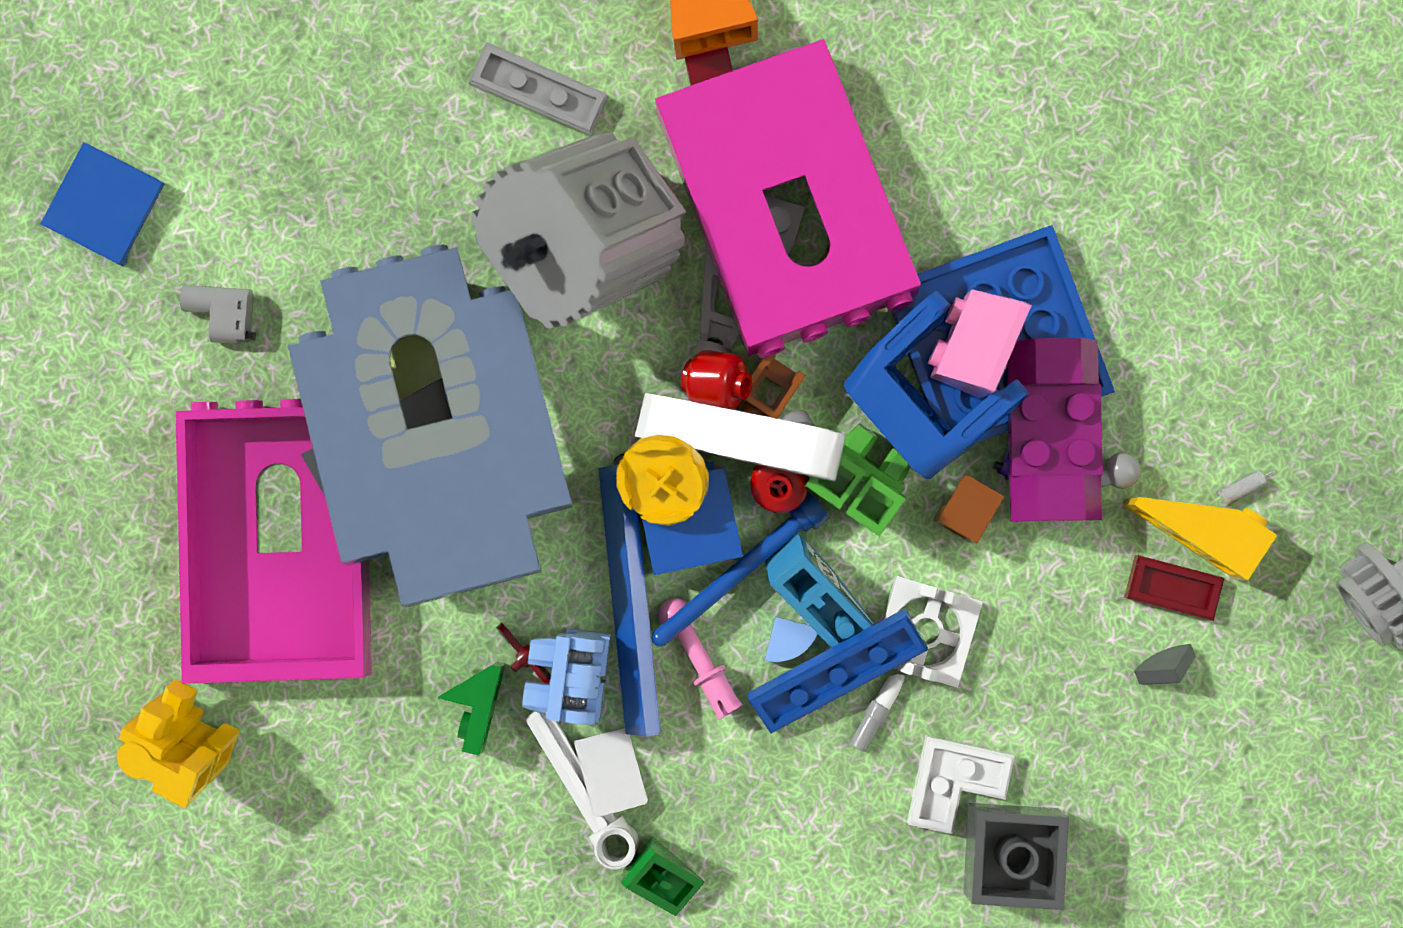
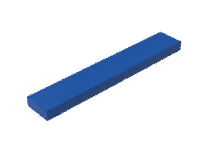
M619 465L601 467L598 470L625 733L647 737L659 735L661 730L639 516L633 508L630 510L623 503L617 488V468Z

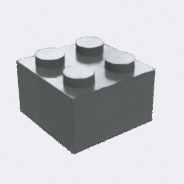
M969 803L963 893L970 903L1064 910L1069 817L1058 808Z

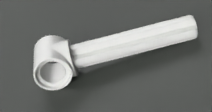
M533 712L526 718V723L593 831L588 838L594 846L597 860L609 869L624 868L632 861L639 847V838L636 831L628 825L623 815L617 818L613 813L601 817L593 815L576 751L557 721L545 720L546 713ZM612 834L623 836L629 845L628 853L621 857L610 854L606 849V838Z

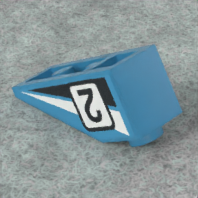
M800 534L796 535L765 561L770 585L831 648L875 625V622L830 565Z

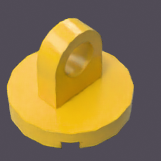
M656 434L639 439L625 452L617 468V488L623 503L630 510L633 508L637 513L641 514V518L649 523L672 525L686 521L700 508L708 492L709 473L703 458L691 444L675 436Z

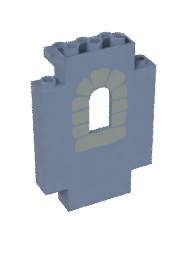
M435 245L425 248L421 251V256L403 260L402 256L386 257L378 260L376 267L358 271L357 267H345L331 272V278L320 280L333 334L327 336L325 331L303 334L298 337L299 343L288 345V350L341 563L349 566L389 555L401 605L406 608L540 573L541 568L528 519L572 508V502L519 301L511 290L506 291L505 286L485 289L479 292L480 298L472 300L457 247L448 249L447 245ZM408 336H419L425 338L433 345L453 419L407 430L390 363L391 351L399 340Z

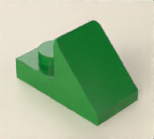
M497 661L438 697L442 700L472 707L471 713L464 711L457 737L464 739L461 752L480 756L485 750L506 663Z

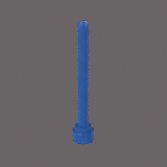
M807 492L805 500L797 508L789 511L791 516L657 628L651 636L653 644L658 647L668 644L801 530L805 532L811 528L817 530L830 519L821 504Z

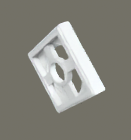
M895 576L883 620L899 612L909 602L928 597L924 613L915 616L912 621L916 624L920 619L930 618L937 624L939 629L938 636L932 643L927 644L928 649L937 646L939 643L953 646L955 649L945 660L932 665H924L927 655L926 651L894 669L929 681H937L958 688L983 602ZM942 601L955 613L960 626L959 634L945 630L942 622L938 619Z

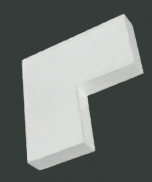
M926 735L908 815V825L953 834L962 790L1006 800L1015 756L1010 753Z

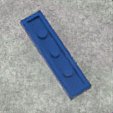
M904 608L748 692V700L770 734L928 651V647Z

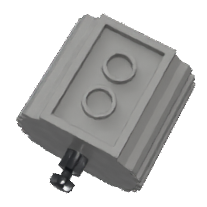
M612 132L595 134L515 163L495 173L492 176L493 179L487 181L482 187L485 193L478 195L475 201L479 209L472 211L471 222L476 228L477 243L528 316L540 320L545 328H556L560 325L562 327L567 326L662 279L661 277L672 269L670 264L676 262L680 254L677 249L683 247L685 235L680 230L681 216L686 213L685 209L635 138L631 137L623 141L617 140Z

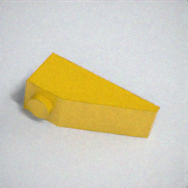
M1143 497L1128 498L1124 503L1125 507L1236 580H1248L1277 537L1275 533L1265 527L1268 521L1248 508L1240 511Z

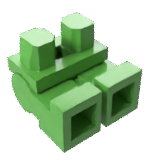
M859 423L845 437L836 480L831 481L811 476L805 486L838 509L847 501L849 504L846 507L845 513L880 537L906 500V497L901 493L905 489L903 481L911 466L894 447H892L880 466L867 458L866 455L877 441L878 436Z

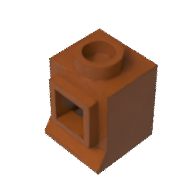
M776 355L763 358L752 374L751 392L747 399L742 400L744 404L740 410L748 414L777 419L806 375L800 371L795 373L775 359ZM764 377L783 389L772 407L753 395Z

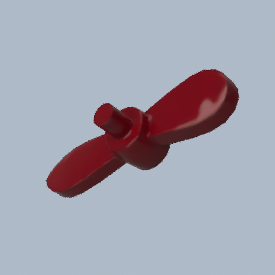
M500 623L496 629L517 651L515 655L517 660L510 665L512 670L517 672L523 666L526 668L531 667L543 683L550 684L551 674L544 666L528 664L530 645L527 644L523 647L505 625Z

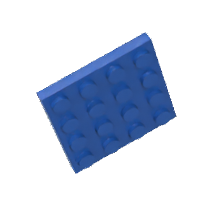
M1053 225L917 274L921 287L917 296L913 297L914 302L901 310L892 312L895 322L898 324L919 303L935 291H939L952 306L956 297L964 299V296L969 291L976 290L1031 305L1017 340L1033 338H1087L1096 340ZM950 306L945 313L944 320L908 353V357L924 399L952 430L989 395L979 399L930 378L935 367L928 364L933 348L938 339L946 341L952 327L951 324L946 322ZM1098 347L1099 384H1101V397L1114 393L1115 390ZM1007 364L995 391L1007 387ZM1008 415L978 442L1008 432Z

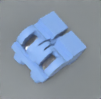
M567 628L566 634L559 633L556 638L532 639L530 642L528 664L552 667L550 684L527 681L524 688L522 707L546 713L545 720L583 725L599 723L606 681L600 679V676L605 677L607 673L612 634Z

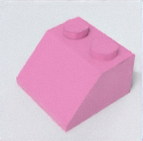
M976 290L969 291L964 296V299L956 297L946 318V322L952 325L946 341L938 339L928 361V364L935 366L930 378L979 399L995 392L1031 305Z

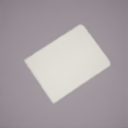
M625 728L574 741L595 817L605 816L647 803L648 799L629 734L625 733Z

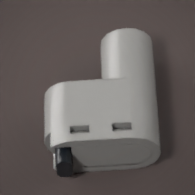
M194 285L182 286L180 292V307L182 311L210 313L209 338L211 342L240 344V342H250V340L256 339V333L251 332L254 299L251 289Z

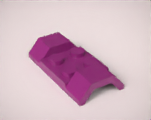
M1033 338L1017 340L1007 362V386L1013 381L1018 380L1030 394L1008 414L1010 522L1102 520L1101 475H1103L1101 384H1099L1098 340L1087 338Z

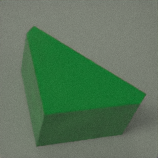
M653 836L625 867L621 883L626 889L674 916H677L705 883L702 878Z

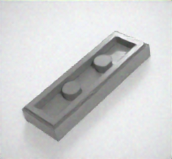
M488 42L485 43L469 80L470 86L589 137L593 135L609 98L608 94Z

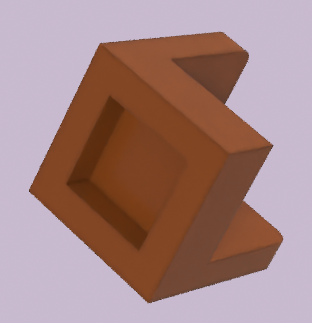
M968 475L963 476L946 505H941L933 521L968 542L978 544L1005 496Z

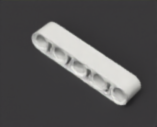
M649 393L644 394L634 436L640 439L656 434L675 436L691 444L697 452L831 481L836 480L846 437L844 434L822 428Z

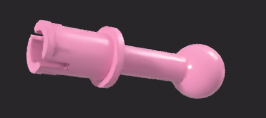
M670 598L664 601L658 611L660 625L688 602L681 598ZM690 624L677 637L700 676L693 684L695 686L700 685L716 714V718L720 720L733 713L734 710L736 711L741 708L743 704L737 698L723 673L726 667L721 665L715 668Z

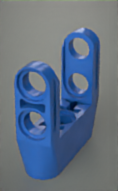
M935 291L926 297L866 354L843 383L845 390L906 462L925 479H931L968 451L1030 394L1018 380H1015L1002 390L991 393L952 430L895 366L944 320L945 313L951 304L939 291Z

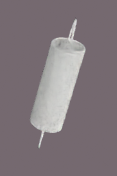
M1258 470L1219 490L1216 494L1217 496L1220 495L1219 498H1221V495L1223 496L1225 501L1220 502L1226 507L1267 486L1266 475H1263Z

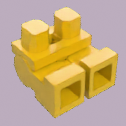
M174 679L166 686L165 691L156 699L150 700L142 707L141 712L122 728L119 740L125 743L118 749L117 762L126 775L135 779H146L153 783L152 792L186 809L206 788V785L210 784L228 765L240 730L227 723H223L216 729L201 722L204 710L194 705L198 691Z

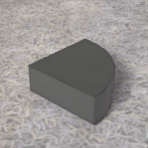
M1191 644L1174 646L1146 659L1136 668L1134 673L1139 684L1143 685L1180 683L1196 656Z

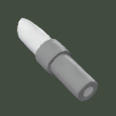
M896 674L888 677L875 700H871L864 712L866 715L849 742L851 745L863 752L866 751L881 723L884 724L891 712L890 708L904 682V675Z

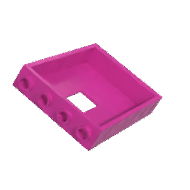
M824 39L655 98L658 119L748 357L757 353L760 358L770 357L783 351L785 343L799 338L802 339L803 343L811 342L827 335V328L844 323L845 327H853L869 320L871 312L885 307L888 312H894L914 302L913 297L917 296L921 287L920 280ZM804 176L830 241V251L827 257L821 263L810 267L800 266L788 257L763 194L765 190Z
M301 399L280 400V408H263V401L242 400L235 401V409L218 410V402H191V410L176 411L182 684L365 678L371 675L369 560L349 566L341 563L325 496L301 456L302 453L313 448ZM270 465H287L298 475L300 481L302 552L258 553L256 483L259 474Z

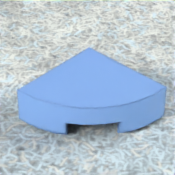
M775 616L764 660L783 662L794 659L811 646L818 633L808 624Z

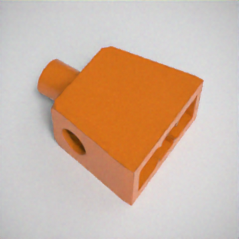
M670 0L676 60L690 55L758 40V20L750 0Z

